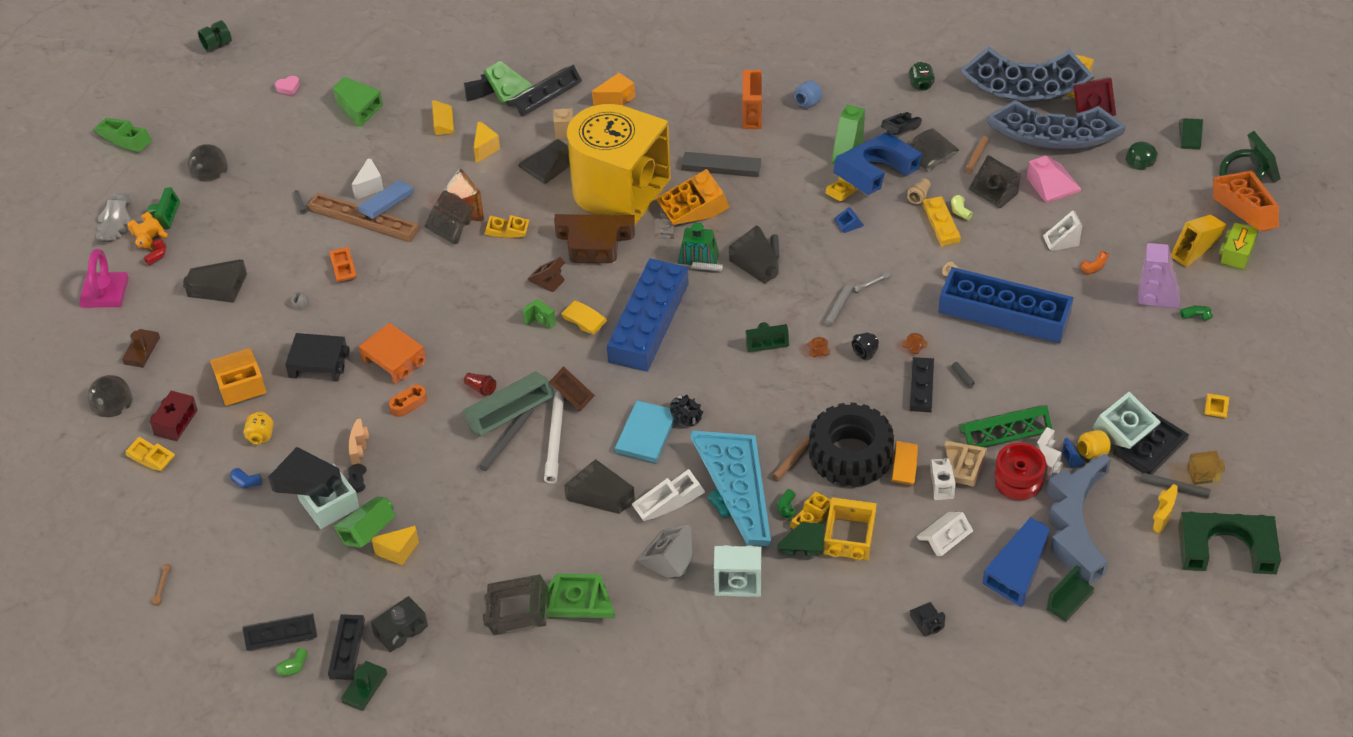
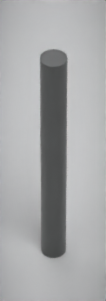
M533 408L520 414L481 463L480 468L483 471H487L534 412Z

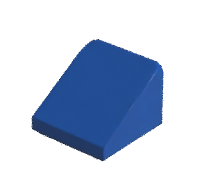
M850 207L834 218L844 233L864 226L860 218Z
M1068 437L1065 438L1062 454L1069 467L1075 468L1085 465V461L1079 454L1077 447Z

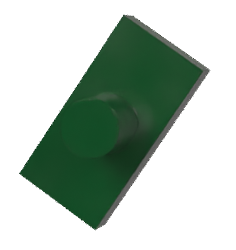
M762 322L758 325L757 329L745 330L748 352L789 346L787 324L769 326L768 323Z
M365 661L362 667L354 671V679L341 697L342 703L363 711L386 677V668Z

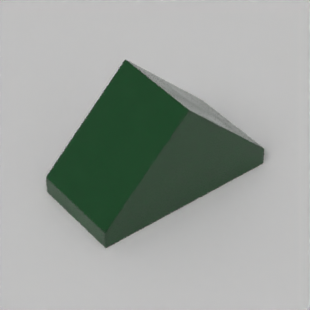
M1182 118L1179 120L1181 149H1201L1203 119Z

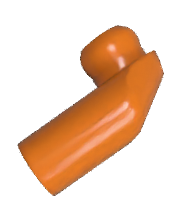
M1101 250L1095 261L1091 263L1083 261L1080 269L1088 275L1100 271L1110 254Z

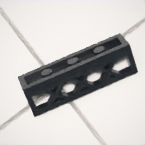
M571 65L559 70L506 102L508 106L515 105L520 115L524 116L582 82V79L575 66Z

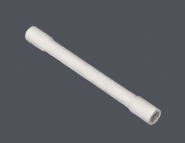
M554 387L548 456L544 474V481L549 484L556 483L558 478V456L564 396Z

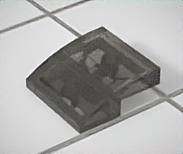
M934 128L920 133L906 143L922 153L920 165L928 172L941 161L946 163L959 151L956 146Z
M444 190L435 202L424 227L450 243L458 244L464 226L470 224L475 207L449 191Z

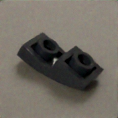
M481 74V80L464 83L467 102L495 92L485 74Z

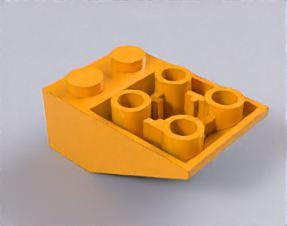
M707 169L656 198L673 225L713 218L730 208L723 191Z
M251 348L209 360L225 406L266 394L263 378Z

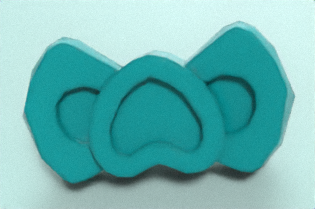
M718 489L713 490L709 494L708 501L713 503V507L717 508V512L720 513L721 517H730L731 514Z

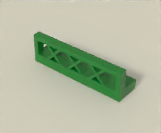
M1039 405L958 424L960 433H965L967 445L978 447L1042 434L1046 428L1037 429L1032 425L1037 416L1043 415L1045 427L1052 429L1047 405ZM1016 421H1021L1026 425L1020 434L1011 430ZM999 425L1005 429V432L1001 438L997 439L990 433L995 426ZM979 430L985 434L980 443L973 444L972 431Z

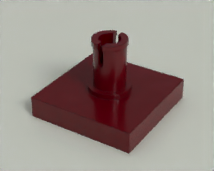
M1111 77L1073 85L1077 113L1099 106L1111 116L1116 115Z

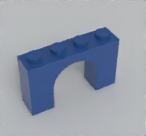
M885 132L838 155L834 161L833 173L865 194L870 195L881 189L885 172L869 162L885 163L907 176L919 169L922 153L892 134Z

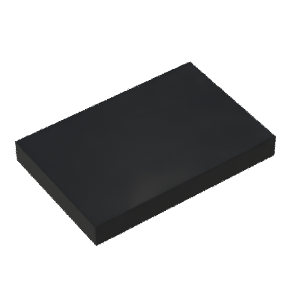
M1154 412L1152 414L1161 422L1156 428L1132 448L1117 446L1113 452V455L1138 471L1152 475L1189 438L1188 433Z

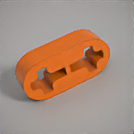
M413 385L392 397L389 401L391 414L397 417L404 416L423 405L427 400L425 388L421 385Z

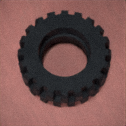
M853 402L850 405L840 403L837 407L831 406L827 408L826 412H821L811 425L809 458L813 468L817 470L821 477L824 478L826 476L827 481L833 484L837 482L839 486L844 487L846 485L858 487L859 484L867 485L871 483V480H878L882 477V474L888 471L893 459L894 435L889 420L884 415L880 416L881 412L875 408L872 410L870 406L865 404L860 406ZM852 438L861 440L869 446L857 451H848L837 447L834 443L842 439Z

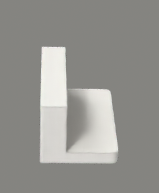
M947 512L917 535L918 540H928L936 556H942L972 533L973 529L963 512Z

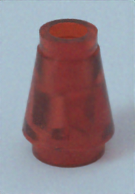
M467 373L464 377V383L483 396L493 394L496 389V380L490 375Z

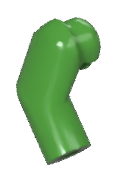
M298 648L294 658L282 661L276 666L277 673L280 676L299 673L307 657V650Z

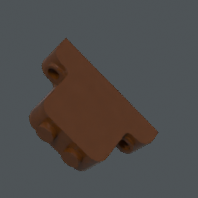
M555 214L554 217L556 237L561 240H568L569 260L573 263H613L617 259L619 241L631 240L635 236V215Z

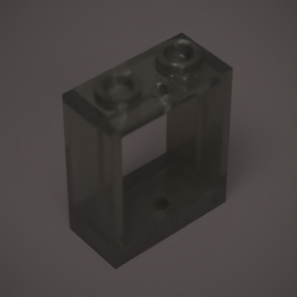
M540 574L488 584L487 594L484 596L486 613L483 614V622L493 635L546 626L548 586ZM530 595L529 612L500 617L501 600Z

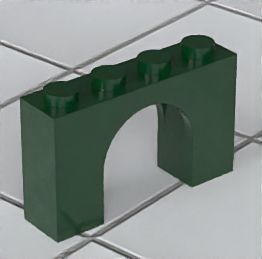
M1181 512L1178 529L1182 570L1206 571L1210 558L1208 541L1215 536L1229 535L1240 539L1249 548L1254 574L1277 575L1281 557L1275 516Z

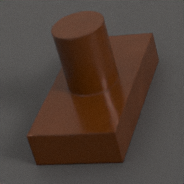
M139 329L131 333L132 342L122 360L124 365L143 368L160 336L158 332Z
M564 366L549 381L579 411L595 396Z

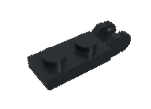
M905 112L884 119L881 127L890 134L898 135L910 129L915 130L921 125L922 119L920 117L911 118L912 114Z

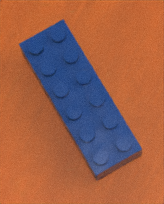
M649 258L607 344L609 363L648 372L689 284L688 267Z
M951 267L940 294L938 312L1061 343L1071 315L1074 297Z

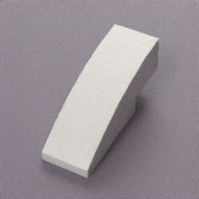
M688 469L673 481L667 478L633 502L632 506L642 520L647 521L686 505L705 493V491Z

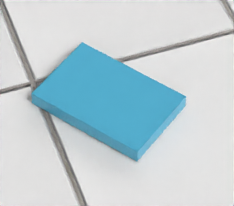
M636 400L616 444L615 453L657 463L675 422L670 408Z

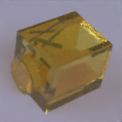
M1217 451L1190 454L1187 469L1193 485L1220 482L1222 472L1225 471L1224 461L1219 458Z

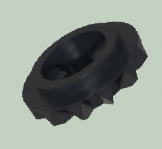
M679 394L670 403V412L673 418L682 425L694 426L698 424L703 414V411L700 410L701 404H697L695 398L690 399L688 395L681 396ZM685 405L687 406L688 410H690L689 414L687 410L684 408Z

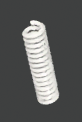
M693 262L692 266H690L691 269L721 272L723 269L722 264H706L704 262Z

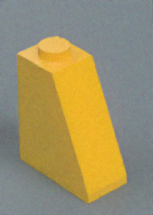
M1211 214L1187 221L1173 248L1171 257L1183 266L1188 267L1219 242L1227 224Z

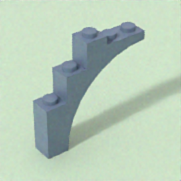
M1106 454L1093 458L1088 465L1081 469H1076L1072 474L1065 469L1059 474L1052 475L1048 480L1047 495L1055 501L1050 508L1048 522L1058 530L1051 538L1050 551L1070 570L1076 565L1081 567L1079 578L1089 585L1106 574L1108 560L1099 552L1088 535L1083 517V503L1096 482L1109 472L1111 458Z

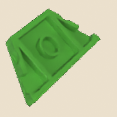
M556 574L550 581L549 586L544 588L539 594L540 599L534 606L530 605L527 609L529 617H616L601 574Z

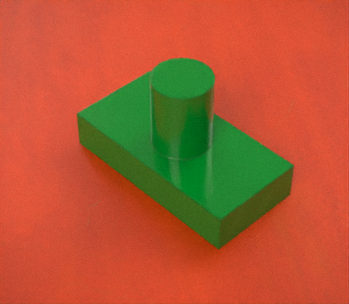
M164 188L159 203L148 206V212L155 216L163 229L171 227L180 203V199L173 188Z

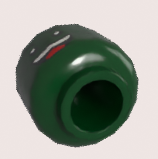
M917 62L910 68L909 78L913 88L919 91L931 88L935 82V77L930 64Z

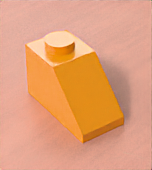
M621 73L616 74L592 90L594 106L601 104L624 105L635 98V83Z

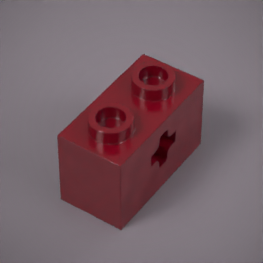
M171 390L167 397L162 400L156 413L151 416L150 425L154 435L178 441L198 411L194 396Z

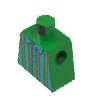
M694 223L691 228H685L678 264L692 265L693 262L717 264L719 249L714 231L704 229L701 223Z

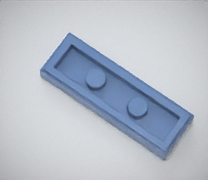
M398 180L358 206L359 212L374 219L413 194L414 187Z

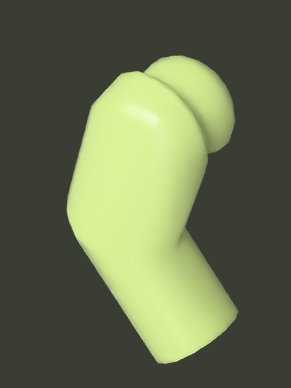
M955 195L951 200L952 212L966 220H970L973 212L964 208L965 199L963 196Z

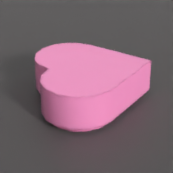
M289 76L286 79L277 80L275 83L276 91L293 96L300 86L299 78Z

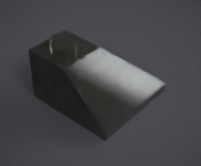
M559 139L553 140L518 163V166L546 184L570 167L568 145Z

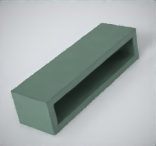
M535 371L465 408L463 413L469 428L481 436L552 398L553 393L548 379Z

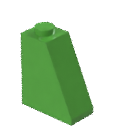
M343 77L333 87L336 102L359 127L383 105L380 90L347 77Z
M848 104L845 106L839 118L832 164H834L838 155L863 144L865 109Z
M376 496L333 527L344 545L362 548L396 516L393 512L394 506L388 498Z

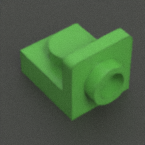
M538 298L526 305L522 310L524 323L527 325L535 319L550 329L556 325L555 311Z

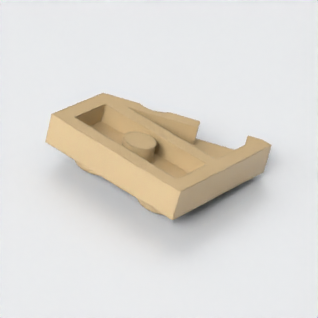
M945 441L947 458H949L952 465L955 483L975 486L987 456V448Z

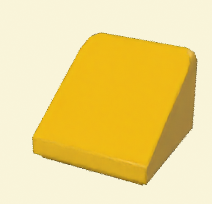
M1208 393L1206 395L1204 415L1227 418L1230 397Z

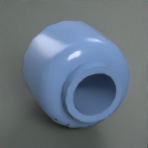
M806 81L795 89V101L803 108H810L821 101L822 90L816 82Z

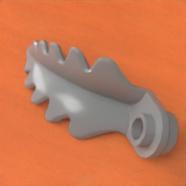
M113 194L112 199H107L106 208L98 217V221L102 222L96 229L99 231L96 234L98 240H116V237H122L119 232H127L124 224L131 221V217L126 209L127 203H131L129 194Z

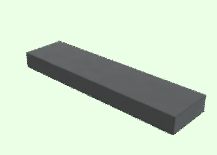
M684 152L682 170L702 172L707 169L711 173L759 177L761 158Z

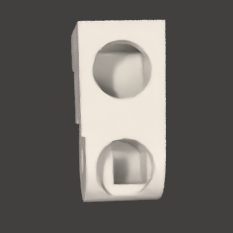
M949 458L931 459L930 474L934 500L954 499L955 479Z

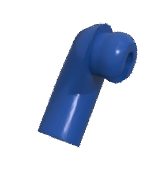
M235 468L230 473L231 480L241 488L262 485L260 474L248 476L240 468Z

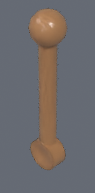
M164 564L162 567L163 574L156 596L152 598L153 605L155 606L162 603V590L167 574L171 571L169 564Z

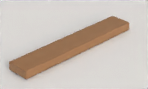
M316 193L307 204L309 211L411 242L420 230L419 224L384 213L372 219L359 212V205L320 193Z

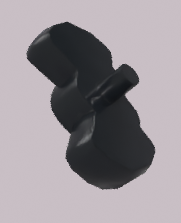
M359 463L348 468V482L356 493L362 492L366 487L363 483V475L366 473L367 468Z

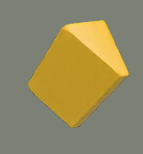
M432 100L435 135L454 133L452 106Z

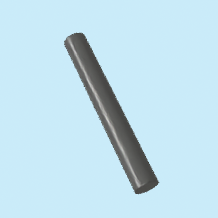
M1143 473L1142 477L1143 482L1167 488L1175 484L1179 491L1209 498L1211 491L1208 488Z

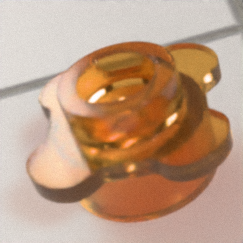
M911 333L908 335L907 340L902 342V346L908 348L912 354H919L922 348L928 346V343L921 334Z
M816 337L809 341L810 356H828L830 354V349L827 347L828 341L822 337Z

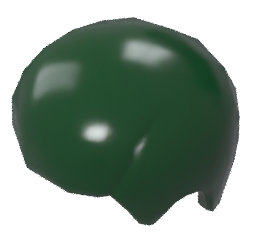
M1140 141L1130 146L1125 160L1133 168L1145 170L1148 165L1151 164L1153 166L1155 164L1158 153L1153 145Z

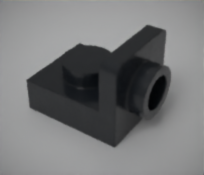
M931 602L910 610V617L923 637L929 634H936L944 628L946 615L943 612L938 613Z

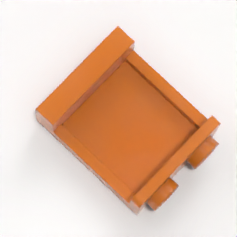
M743 70V129H762L761 70Z
M388 323L359 345L362 361L366 364L371 361L375 362L391 374L392 381L395 384L407 378L410 373L421 367L426 361L424 347L391 323Z

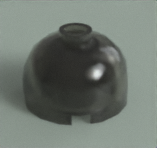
M203 144L194 148L188 158V168L193 178L194 176L202 182L220 178V174L223 171L226 173L228 168L223 151L212 144Z
M105 375L97 378L91 384L88 391L90 408L101 417L118 416L122 413L121 410L125 407L128 409L133 401L130 387L124 379L116 375Z

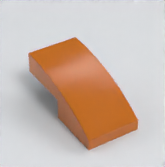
M349 247L329 251L337 282L357 278Z

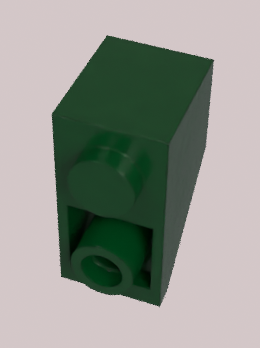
M801 522L777 544V550H782V555H795L796 551H805V556H818L819 552H823L824 523Z

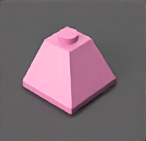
M1048 156L1029 161L1027 180L1046 203L1081 192L1080 186L1062 164Z

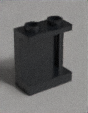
M296 333L285 363L288 377L297 379L299 371L331 373L333 380L338 381L340 374L344 373L345 358H348L350 353L345 337Z

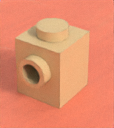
M553 109L555 139H567V128L573 118V109Z

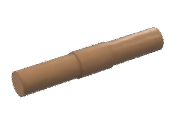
M987 136L981 137L965 167L966 173H972L989 141Z
M804 438L772 475L774 480L779 481L809 447L808 438Z

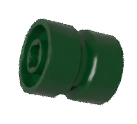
M222 20L212 24L211 28L207 26L197 32L199 40L207 52L218 48L219 44L223 46L232 41L230 31Z

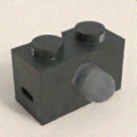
M407 596L372 620L371 626L374 636L389 652H392L396 648L402 647L410 635L413 637L422 633L428 627L425 612Z

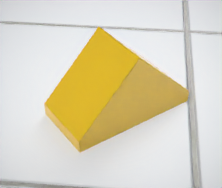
M477 122L474 155L475 162H480L500 150V143L497 133L484 123Z
M416 526L375 536L371 539L375 555L403 566L419 543Z

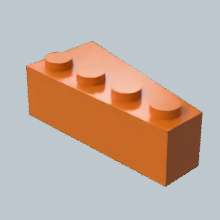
M1253 171L1213 177L1214 200L1258 231H1269L1272 228L1279 227V205Z

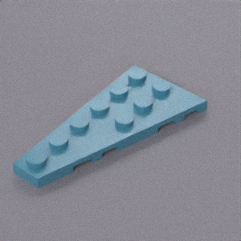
M691 431L690 437L747 545L769 546L771 537L756 436Z

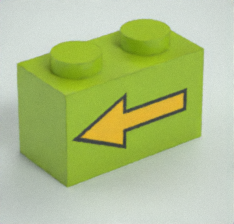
M1235 222L1232 230H1227L1224 239L1227 242H1222L1220 247L1221 263L1245 270L1256 242L1258 230L1254 227Z

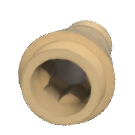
M921 179L910 187L907 192L908 200L913 204L923 203L931 186L928 179Z

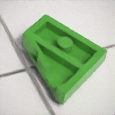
M502 61L483 70L501 103L532 87L529 81Z

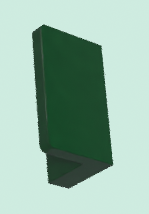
M1077 565L1049 594L1047 610L1065 622L1094 592V587L1079 578L1081 567Z

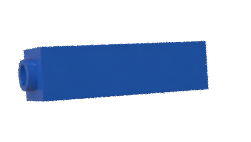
M1030 517L984 570L982 584L1022 607L1047 545L1050 528Z

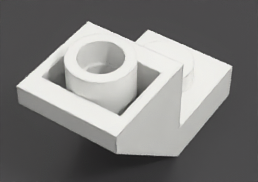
M1048 427L1039 438L1036 447L1040 449L1046 459V470L1044 473L1046 480H1049L1056 473L1059 474L1063 465L1060 462L1062 452L1054 449L1056 441L1053 440L1055 430Z

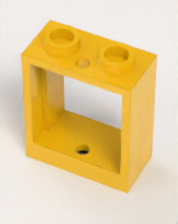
M832 497L824 537L823 554L833 557L853 558L855 560H869L877 503ZM835 519L868 523L865 543L832 539Z

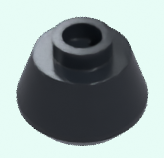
M866 332L853 336L852 348L861 359H872L879 348V340L874 334Z

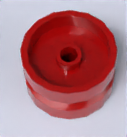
M1023 442L1004 446L998 453L994 473V482L998 491L1007 498L1014 500H1027L1035 497L1041 491L1046 470L1045 456L1040 449Z

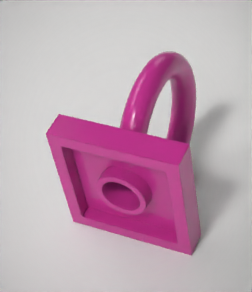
M98 248L94 249L89 257L88 273L79 300L81 308L122 307L129 279L127 272H109L106 255ZM97 260H99L100 272H96Z

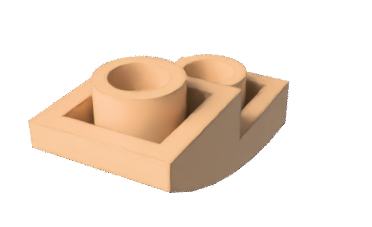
M357 419L354 423L349 438V455L352 465L361 464L360 458L364 457L363 449H367L366 440L370 439L367 426L363 427L361 419Z

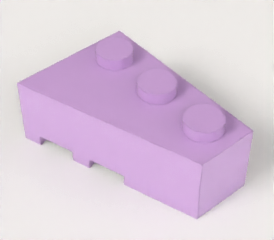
M1147 243L1138 285V304L1180 308V288L1177 283L1176 272H1174L1169 245Z

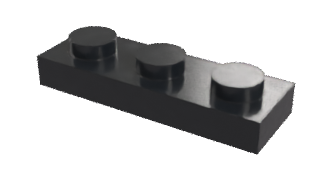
M913 357L910 411L932 412L934 358Z
M314 613L242 627L246 650L311 639L318 636Z
M340 615L328 670L329 679L353 680L365 624L364 615Z

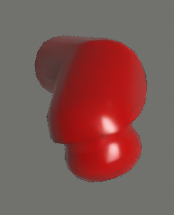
M160 238L153 241L152 245L155 247L153 252L144 256L148 266L165 255L167 246Z

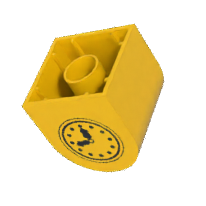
M601 104L586 108L575 115L570 121L567 128L572 193L575 201L581 208L595 215H635L636 225L671 180L668 121L618 104Z

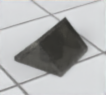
M987 155L968 189L995 206L1002 208L1018 194L1021 174L992 156Z

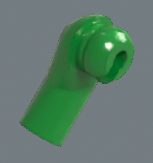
M1194 305L1180 309L1182 319L1200 314L1203 321L1213 318L1212 309L1209 306Z
M787 489L777 502V508L781 516L786 519L792 518L796 513V509L792 508L790 504L796 494L790 489Z

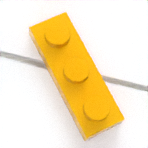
M943 197L924 199L922 206L940 245L960 243L961 236Z

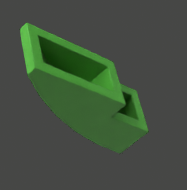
M105 118L93 128L103 138L132 151L140 152L152 142L146 128L133 127L128 120Z

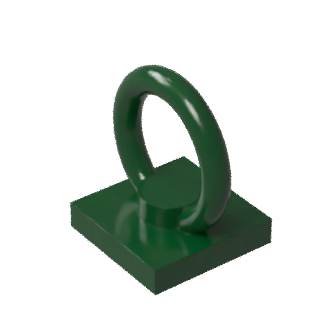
M1255 131L1247 135L1251 149H1241L1230 153L1223 159L1219 167V176L1228 175L1227 168L1232 161L1241 157H1250L1252 163L1258 169L1256 176L1260 181L1266 174L1273 183L1281 179L1275 155Z

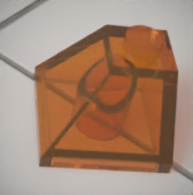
M459 169L443 191L444 201H442V205L445 211H449L454 218L483 221L481 193L465 172Z

